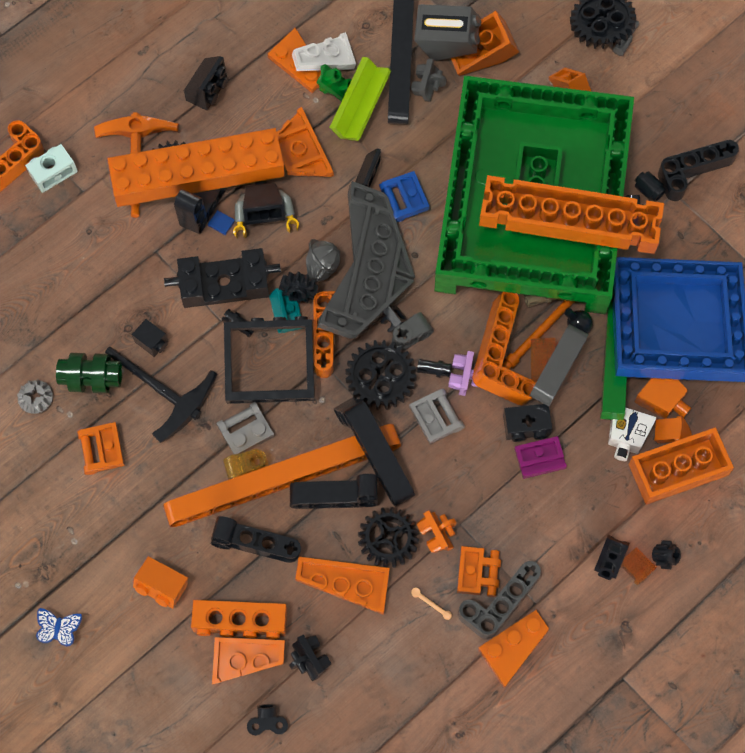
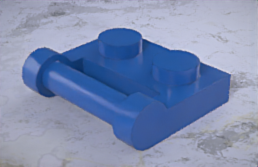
M415 171L379 184L381 192L389 198L397 223L405 218L428 211L430 208ZM392 188H398L406 207L405 209L400 210Z

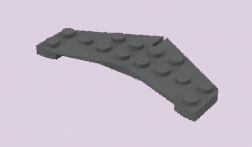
M352 181L348 189V205L354 262L319 317L317 328L349 339H354L362 333L414 282L413 279L415 278L389 198L383 192Z

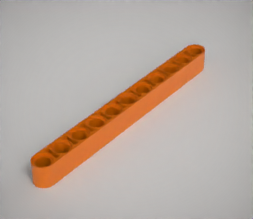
M394 424L379 427L392 451L401 447ZM352 436L172 499L164 503L163 507L170 527H178L289 488L291 483L306 482L368 459L356 437Z

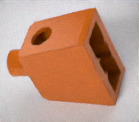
M651 378L634 401L639 406L663 419H667L673 411L685 418L692 409L682 401L688 390L678 379Z

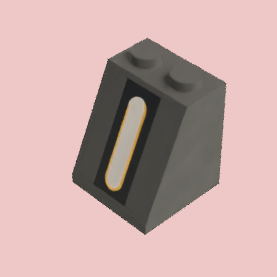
M418 5L414 41L434 61L477 53V45L480 42L478 34L481 18L472 7Z

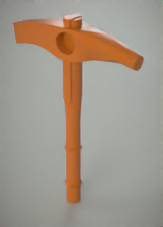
M133 112L131 116L96 125L94 130L96 138L108 135H122L131 138L130 154L141 152V138L162 131L178 132L179 123L141 116V114ZM140 203L130 205L131 217H139Z

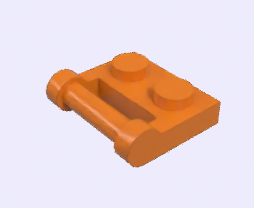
M116 422L81 429L77 432L83 449L85 475H92L99 471L125 466ZM92 436L96 437L100 462L94 463L90 443Z

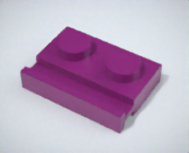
M558 436L518 445L514 448L523 479L563 470L567 467Z

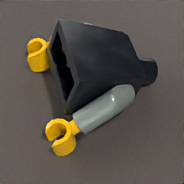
M265 180L255 182V185L247 186L245 194L241 195L235 203V222H237V226L233 229L235 237L237 238L239 230H243L244 238L247 237V231L243 226V222H245V225L282 221L285 220V217L288 219L286 223L287 232L290 233V224H295L298 231L299 222L293 217L295 212L290 196L284 191L278 190L275 183H267Z

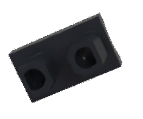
M610 535L607 536L594 571L599 572L598 576L607 580H611V578L616 579L628 550L629 542L619 541Z
M303 634L297 637V641L292 644L295 651L291 653L294 660L289 664L291 670L298 668L301 674L307 672L310 679L314 681L331 665L327 655L324 654L318 658L315 656L313 651L320 647V642L316 635L305 638Z

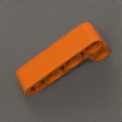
M20 120L13 121L8 125V133L14 145L0 156V172L5 171L0 175V192L27 170L25 165L30 160L44 154V147L39 136Z
M335 291L319 292L313 300V362L315 373L320 378H328L334 371V333L317 328L319 317L326 308L320 307L319 304L321 302L329 303ZM321 342H327L329 344L325 348H321L318 346ZM322 358H326V367L324 368L321 367Z

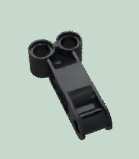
M224 516L217 517L210 543L212 546L220 549L229 550L233 548L286 563L295 562L301 552V545L294 538L237 524V521ZM248 534L251 536L252 541L247 544L240 541V536ZM270 540L273 542L274 547L272 549H265L262 546V542ZM289 546L293 547L294 551L291 555L287 554L286 550Z

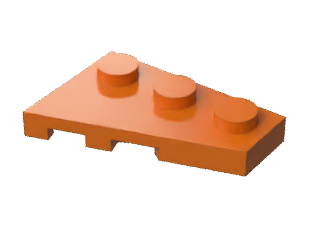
M535 610L478 648L504 688L536 648L549 628L537 610Z

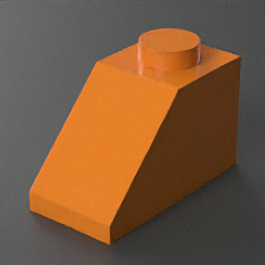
M564 67L548 77L554 87L591 91L585 73Z

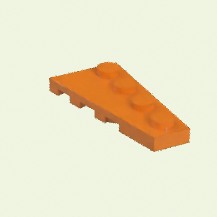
M299 557L295 580L384 615L390 568Z

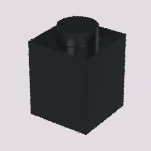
M147 319L131 334L134 342L153 357L158 353H162L168 345L166 333Z

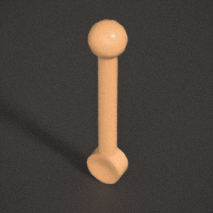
M419 588L412 589L411 594L413 597L422 599L443 614L444 619H451L452 613L450 611L443 610L422 595Z

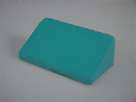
M276 288L270 294L274 317H285L286 320H295V317L301 316L299 304L297 301L288 300V296H282V290H279V288ZM303 328L277 329L278 333H285Z

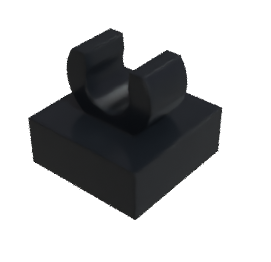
M388 306L383 311L386 316L380 322L381 324H386L390 321L391 327L387 331L393 332L396 326L408 319L398 307Z

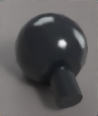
M571 308L565 310L564 314L568 317L567 325L571 324L586 333H590L593 327V319L589 313L583 310L573 311Z

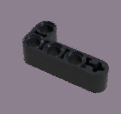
M725 140L663 159L658 171V178L664 184L666 197L671 201H679L683 198L688 185L686 178L732 165L739 152L738 144L733 140ZM665 169H671L673 172H668ZM676 186L680 188V190H675L673 187Z
M360 474L357 476V480L312 481L290 484V508L293 509L362 508L378 505L377 475Z

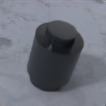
M650 171L646 173L641 172L634 180L636 182L635 188L647 199L654 202L658 201L666 192V189L663 187L664 184Z

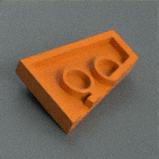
M294 28L267 55L272 62L313 93L320 86L317 84V80L321 75V70H296L292 57L293 50L306 46L296 28Z
M215 637L212 685L283 665L285 640Z

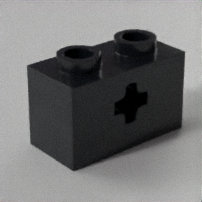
M538 404L504 408L503 420L506 440L520 442L524 441L525 438L531 437L541 440L551 435L552 423L549 406ZM525 421H528L529 425H531V426H530V427H527V424L524 423V422H525Z

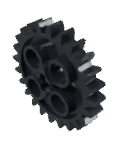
M579 0V4H574V10H571V31H574V37H579L580 43L586 40V46L593 43L594 49L598 45H601L602 49H604L605 45L608 44L613 48L614 42L621 45V39L627 41V35H632L633 29L636 27L635 8H632V2H627V0Z
M374 340V346L372 347L365 343V350L358 347L359 355L352 353L353 361H347V366L350 368L345 369V374L348 375L346 383L350 384L348 390L354 391L353 397L357 398L360 396L361 400L367 401L368 408L372 404H376V410H379L380 405H384V408L388 410L389 403L397 407L396 400L404 403L403 395L410 397L411 392L409 389L415 388V384L411 381H416V375L413 374L416 372V367L411 366L414 360L413 358L407 359L409 352L401 353L402 346L395 349L394 342L386 346L385 340H383L381 345H378L377 341ZM377 357L382 358L384 360L380 364L373 362V360ZM390 360H392L393 362H391V363L388 365V367H386V366H387V363H388ZM398 369L402 373L395 376L391 374V371ZM368 374L371 378L369 380H362L360 376ZM375 383L373 389L370 390L369 387H371ZM381 386H386L389 388V390L385 393H382L378 390V388Z

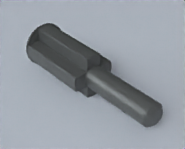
M637 20L635 29H633L632 35L639 26V21ZM627 35V41L621 39V45L616 43L613 48V52L616 55H624L632 42V35Z

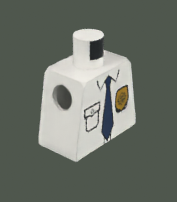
M625 407L623 420H611L608 444L617 447L614 458L620 461H627L630 452L638 454L653 427L656 417Z

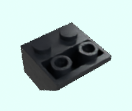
M223 57L204 58L184 89L187 102L206 111L211 105L215 104L218 93L228 83Z

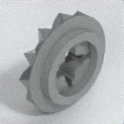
M38 379L35 381L28 380L24 386H21L19 393H17L18 404L25 412L31 414L41 413L50 406L53 392L46 382ZM37 390L40 397H36L35 401L32 402V398L28 395L34 394V391Z

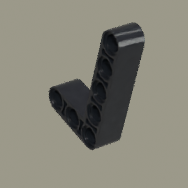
M227 187L194 194L183 189L180 190L174 202L179 225L197 234H201Z
M352 397L335 407L334 412L342 425L351 428L391 503L397 507L415 496L408 479L366 403L361 399Z

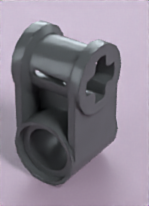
M419 312L394 328L392 337L394 348L397 349L399 346H402V351L419 341L428 338L434 332V329L422 312Z

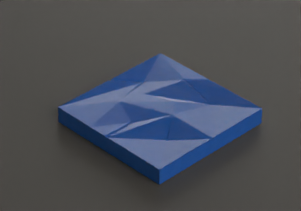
M616 258L612 294L615 376L745 382V287L742 262Z

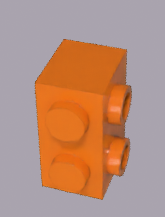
M148 556L134 577L133 588L143 596L148 595L152 597L159 605L163 607L168 606L173 609L187 588L188 577Z

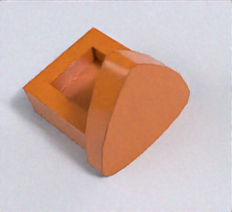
M682 416L656 420L654 441L657 443H670L692 436L689 425Z

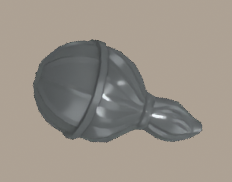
M311 239L306 256V267L309 279H315V284H317L318 281L328 279L331 274L337 271L340 263V251L331 242Z

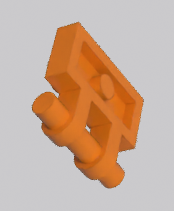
M461 546L457 593L480 595L481 586L487 587V596L496 597V591L500 583L497 580L498 568H501L500 551L491 550L490 558L483 557L484 548ZM483 566L489 567L488 578H482Z

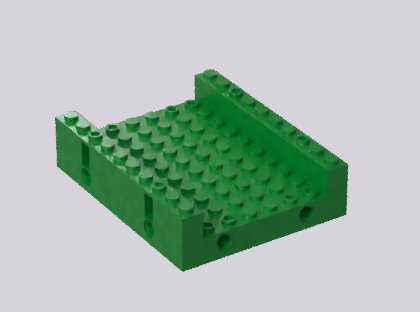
M464 76L435 272L434 292L456 294L457 286L585 302V312L606 314L613 294L618 248L505 230L506 225L497 224V229L479 226L487 175L505 178L504 183L513 184L515 179L623 197L634 97Z

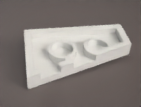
M346 32L333 39L331 37L327 38L319 44L312 43L294 49L292 53L297 71L321 70V65L324 64L338 70H351L356 66Z

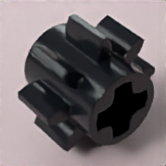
M661 540V544H656L652 550V559L656 566H661V569L671 570L672 565L676 566L679 563L681 552L676 544H672V541Z

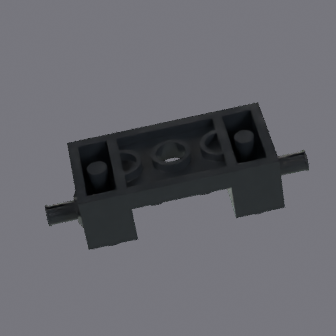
M263 248L241 251L242 258L200 263L199 256L177 259V277L164 278L165 287L178 285L184 308L269 298L268 274L281 273L280 263L267 265ZM226 277L230 279L229 284L226 286L218 284L221 278Z

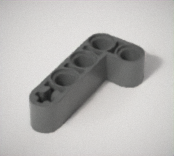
M571 324L568 325L532 389L530 397L550 406L589 335L588 333Z
M527 561L522 564L487 609H484L473 600L463 601L458 611L459 620L483 639L494 637L537 583L541 574L540 566L534 561ZM532 570L534 572L533 576L530 575L524 583L522 580L526 572ZM514 586L518 587L522 594L514 596L510 593L509 589ZM503 604L507 607L508 611L500 614L496 611L495 606ZM470 607L475 611V615L467 617L463 614V609ZM483 622H490L494 629L486 632L481 628V624Z

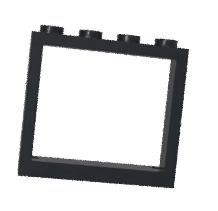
M306 316L295 317V320H286L285 317H274L273 321H264V318H252L251 321L242 322V319L234 318L229 319V322H224L225 401L227 404L315 401L312 319H308ZM306 328L307 389L233 392L231 331Z

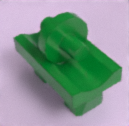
M326 64L321 65V75L317 80V84L320 85V91L324 94L331 93L342 102L351 79L343 78L341 71L337 68L332 69Z

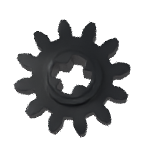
M298 271L296 274L289 272L288 276L283 275L279 290H282V296H288L290 301L309 303V299L314 300L319 286L315 284V279H309L308 274L304 275Z

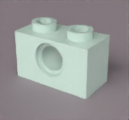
M62 144L50 148L45 154L33 158L25 165L29 175L42 193L78 172L74 161Z

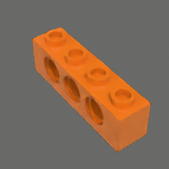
M193 600L191 629L193 632H197L196 635L210 636L211 633H220L222 637H234V634H243L245 638H257V635H266L268 639H280V636H286V604ZM216 614L222 616V621L219 624L210 623L212 616ZM242 615L246 618L242 625H235L233 623L236 616ZM265 616L269 619L265 626H258L256 624L259 617Z

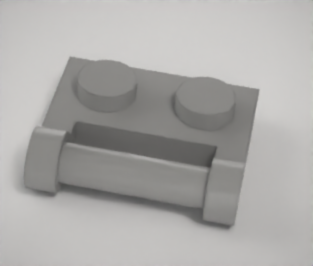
M440 389L409 404V408L429 444L465 428L462 420L459 421L446 398L447 393L445 389ZM439 401L451 425H445L433 402Z
M256 402L251 403L249 408L225 421L220 420L216 423L235 458L274 437V433ZM252 415L256 417L255 421L231 434L229 433L228 429Z

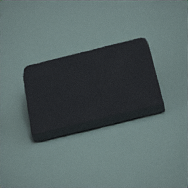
M377 148L366 155L356 178V183L367 187L371 186L381 162V149Z

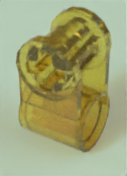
M259 449L234 454L223 459L228 480L268 466L264 452ZM256 459H259L258 465H255Z

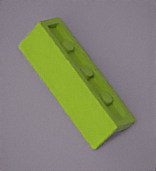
M362 57L329 127L340 139L360 140L391 73L389 68L377 67L370 58Z

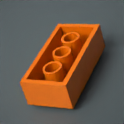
M716 427L632 456L628 464L646 505L729 476L734 469Z

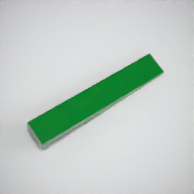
M610 302L607 309L600 419L623 420L625 416L627 377L615 376L612 302Z

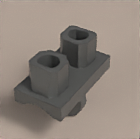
M427 59L426 64L417 65L416 75L418 78H422V80L412 82L411 91L414 95L422 96L425 101L431 102L434 90L438 91L439 87L446 85L447 79L443 76V71L434 65V59Z

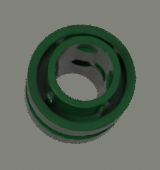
M71 352L68 359H58L56 382L58 385H67L69 392L83 393L86 386H91L93 393H108L110 387L121 386L122 362L111 361L110 354L95 353L93 360H87L86 353Z

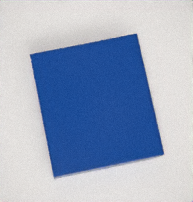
M217 210L207 225L226 235L234 224L235 219Z

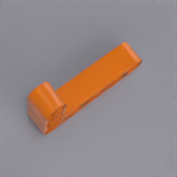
M502 292L493 301L472 379L476 386L523 406L533 399L529 395L536 383L502 366L519 305L517 293Z

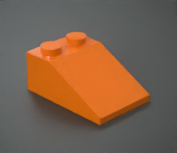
M497 11L481 19L478 34L480 42L477 45V53L451 58L459 76L503 63L519 53L506 21Z

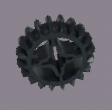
M382 507L380 515L374 510L372 512L373 519L370 516H366L365 520L368 524L361 523L360 528L364 531L358 532V537L362 538L358 541V545L364 547L361 553L363 555L368 554V561L376 558L375 566H378L380 561H382L383 567L387 568L388 563L392 562V567L396 568V561L404 565L405 559L403 557L411 560L412 554L410 552L417 551V547L413 545L419 544V538L414 537L419 534L418 529H413L416 526V522H408L410 520L409 514L402 517L403 510L401 509L397 514H394L393 507H390L389 513H386L385 508ZM385 522H393L401 527L391 528ZM378 526L381 534L371 543L370 534ZM384 531L389 537L392 536V542L385 539ZM406 533L408 537L407 543L400 550L397 540L402 537V534ZM388 548L393 554H384L376 549Z

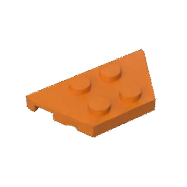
M300 107L297 110V114L291 120H287L283 124L282 129L277 131L284 168L287 174L292 176L332 177L334 176L332 167L303 108Z

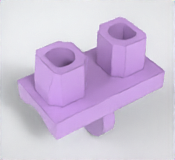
M467 351V355H454L452 368L463 370V375L451 373L448 385L450 388L460 390L459 395L463 396L466 395L469 379L472 380L471 386L477 387L472 379L474 370H471L474 352Z

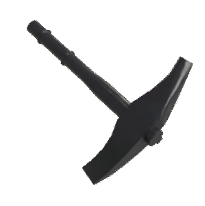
M108 347L105 351V354H110L114 361H121L122 366L129 370L132 375L140 378L158 394L175 405L168 420L152 433L160 443L176 434L192 419H199L202 413L200 409L210 393L217 373L210 370L206 378L196 388L181 397L112 347Z

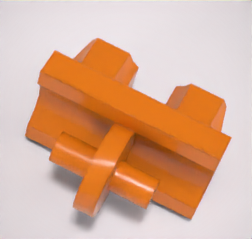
M430 510L423 513L425 517L416 525L423 535L433 531L435 537L426 542L429 550L432 553H436L442 550L449 551L453 549L454 546L449 537L455 535L452 528L457 524L455 518L448 520L445 514L438 518L436 513H431Z

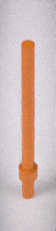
M564 300L513 354L510 353L504 359L502 366L507 369L514 368L520 362L519 359L575 301Z

